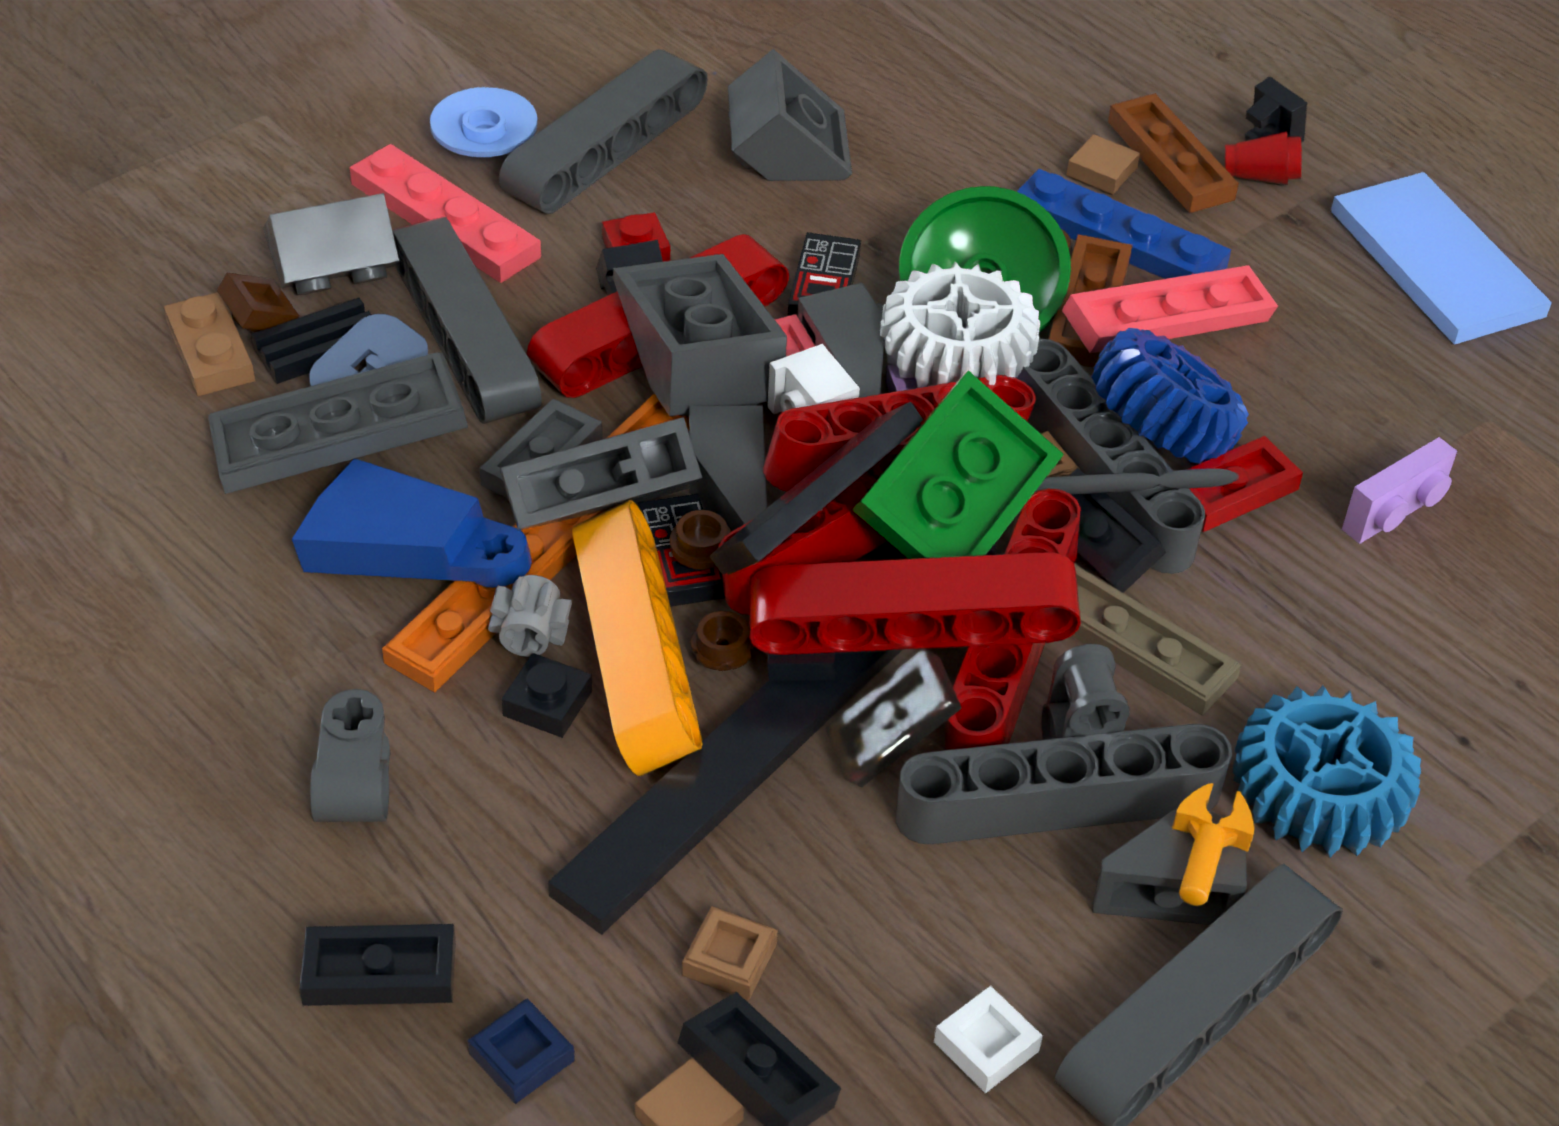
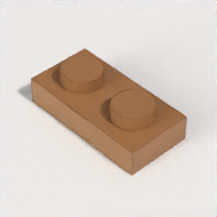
M218 292L192 297L185 301L164 306L167 325L197 397L255 381L250 357L226 303Z

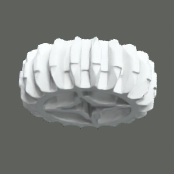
M954 262L951 269H942L936 264H932L927 274L920 271H912L908 281L896 282L894 291L891 295L887 296L886 304L883 306L880 335L884 337L887 363L896 365L899 368L900 378L915 377L918 388L957 382L968 370L977 378L985 377L987 380H990L989 385H995L996 375H1007L1008 377L1017 378L1023 367H1029L1030 363L1033 362V357L1037 354L1039 344V311L1034 309L1032 295L1020 292L1019 281L1003 282L1001 270L988 274L981 272L979 264L972 269L960 268L956 262Z

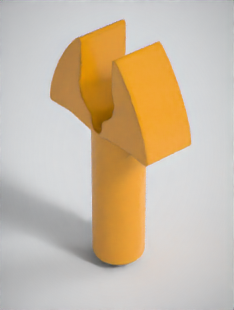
M1213 783L1200 787L1183 800L1177 808L1172 826L1174 830L1190 833L1195 839L1179 890L1181 899L1194 906L1203 905L1208 900L1222 849L1227 846H1233L1248 852L1254 835L1252 814L1240 791L1236 793L1230 816L1221 818L1218 824L1212 823V815L1207 810V805Z

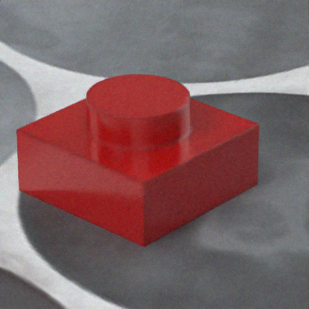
M655 212L641 215L634 214L624 218L602 221V240L606 248L658 240L663 262L671 261V245Z

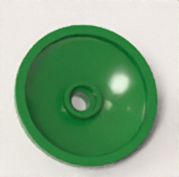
M994 186L969 187L943 196L929 205L917 217L908 230L901 248L899 259L900 281H908L912 271H920L927 274L932 264H936L942 269H951L954 262L964 269H972L979 264L981 272L988 274L1001 270L1003 282L1019 281L1020 292L1032 295L1034 309L1039 311V333L1055 318V315L1063 305L1069 288L1071 275L1070 251L1060 226L1052 215L1036 201L1024 194L1006 188Z

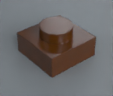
M227 272L217 289V292L232 312L233 319L242 328L259 332L299 317V314L274 279Z

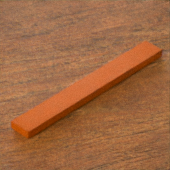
M654 393L607 438L683 417L689 430V417L680 415L669 416ZM603 512L521 530L526 536L532 558L531 567L526 575H537L551 580L577 555L572 533L573 527ZM453 581L382 648L384 664L435 693L496 634L488 629L492 616L490 609L496 588L484 587L470 581ZM513 583L503 587L512 590Z

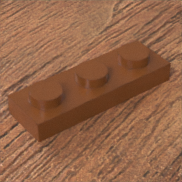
M1156 93L1110 106L1108 123L1132 150L1140 153L1139 158L1189 213L1235 201L1239 183Z
M1078 234L1071 257L1069 288L1061 309L1055 315L1049 339L1064 346L1080 365L1094 368L1101 352L1089 353L1062 312V309L1071 294L1124 286L1133 245Z

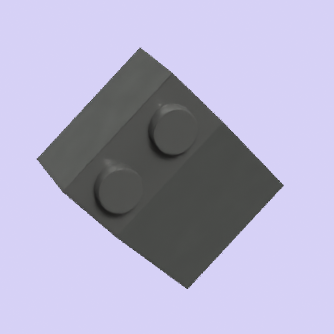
M724 254L613 268V280L648 383L669 416L680 415L689 417V405L757 406L760 402L768 401L769 363L786 357L787 335Z

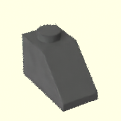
M1173 810L1102 860L1093 898V913L1211 925L1245 895L1247 888L1246 851L1233 846L1224 847L1207 902L1199 906L1184 902L1179 895V890L1195 839L1190 833L1172 829L1177 811ZM1209 811L1212 815V823L1218 824L1221 818L1229 816Z

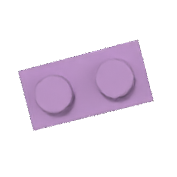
M1438 437L1355 486L1342 530L1357 543L1361 544L1382 530L1384 532L1392 531L1407 515L1423 505L1431 507L1438 503L1451 486L1452 479L1449 477L1457 450Z

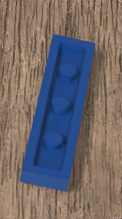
M1038 169L1017 191L1044 207L1056 220L1060 228L1069 235L1070 239L1076 241L1079 234L1131 244L1133 246L1129 264L1163 279L1223 270L1228 267L1231 254L1230 248L1215 243L1205 236L1194 234L1165 222L1155 215L1144 213L1115 201L1105 194L1096 193L1077 185L1057 174Z

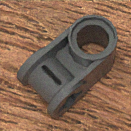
M1100 644L1080 645L1065 651L1057 658L1054 664L1047 704H1044L1042 708L1041 730L1043 740L1124 731L1127 718L1130 715L1127 699L1122 694L1117 693L1113 680L1115 659L1108 647Z
M360 689L345 690L332 696L324 705L321 714L317 760L314 761L311 772L310 800L312 818L314 822H386L389 809V762L391 752L389 739L384 733L385 716L383 704L376 695L369 691Z

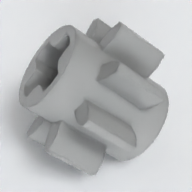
M537 575L518 577L513 583L512 590L503 586H497L490 609L492 616L488 629L490 632L500 633V642L508 651L530 657L532 653L540 655L546 651L549 642L560 646L564 644L570 621L568 617L572 602L568 599H560L559 588L547 578Z

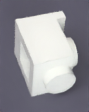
M823 344L769 363L768 408L773 414L793 408L859 398L860 388Z

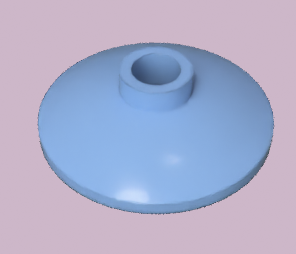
M492 87L471 88L451 94L440 101L431 113L430 127L435 140L441 146L454 153L470 157H494L512 152L534 136L537 130V113L527 99L512 91Z

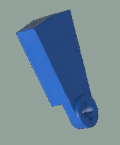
M353 459L321 493L292 538L303 572L470 581L484 587L496 588L497 586L510 585L518 577L525 576L532 564L525 534L521 530L518 531V528L484 518L478 498L358 459Z

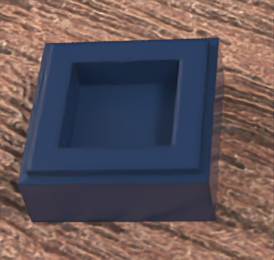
M528 998L468 1039L469 1055L514 1104L521 1101L575 1061L574 1046Z

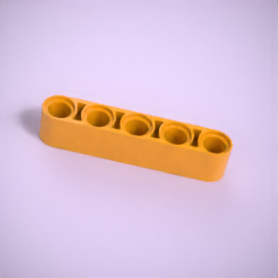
M628 500L575 525L572 533L615 739L621 755L631 771L637 776H643L702 749L703 743L655 540L649 524L638 505L633 500Z

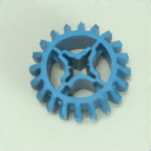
M1322 685L1314 696H1309L1296 686L1287 699L1273 694L1264 708H1255L1253 715L1248 718L1244 731L1239 733L1234 750L1237 754L1233 764V781L1240 784L1238 791L1242 793L1247 804L1253 806L1254 823H1274L1275 841L1289 834L1298 838L1301 852L1312 843L1322 845L1331 858L1340 849V846L1344 845L1353 854L1358 856L1367 847L1368 843L1382 847L1383 843L1390 838L1392 832L1398 833L1400 828L1407 823L1411 808L1415 807L1420 794L1418 786L1421 774V758L1413 754V737L1406 734H1398V717L1380 718L1378 716L1376 701L1362 706L1353 702L1351 690L1343 697L1337 698L1330 696L1324 685Z

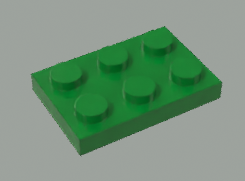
M968 370L852 510L908 559L986 555L1064 454Z

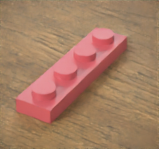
M392 144L385 146L350 167L351 184L368 196L384 193L387 208L410 224L443 216L446 217L475 267L499 283L504 282L541 258V240Z
M1247 265L1071 294L1062 312L1089 353L1101 352L1109 340L1113 341L1119 331H1126L1127 328L1150 330L1156 336H1166L1168 339L1268 322L1278 305L1251 267Z

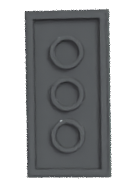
M443 352L425 355L213 412L208 415L219 477L225 494L468 428L464 409Z

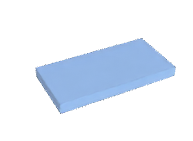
M1424 172L1334 196L1331 212L1454 345L1547 317L1552 302Z

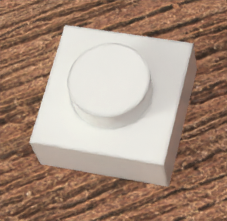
M989 986L936 1026L934 1043L987 1093L1039 1052L1043 1035L997 991Z

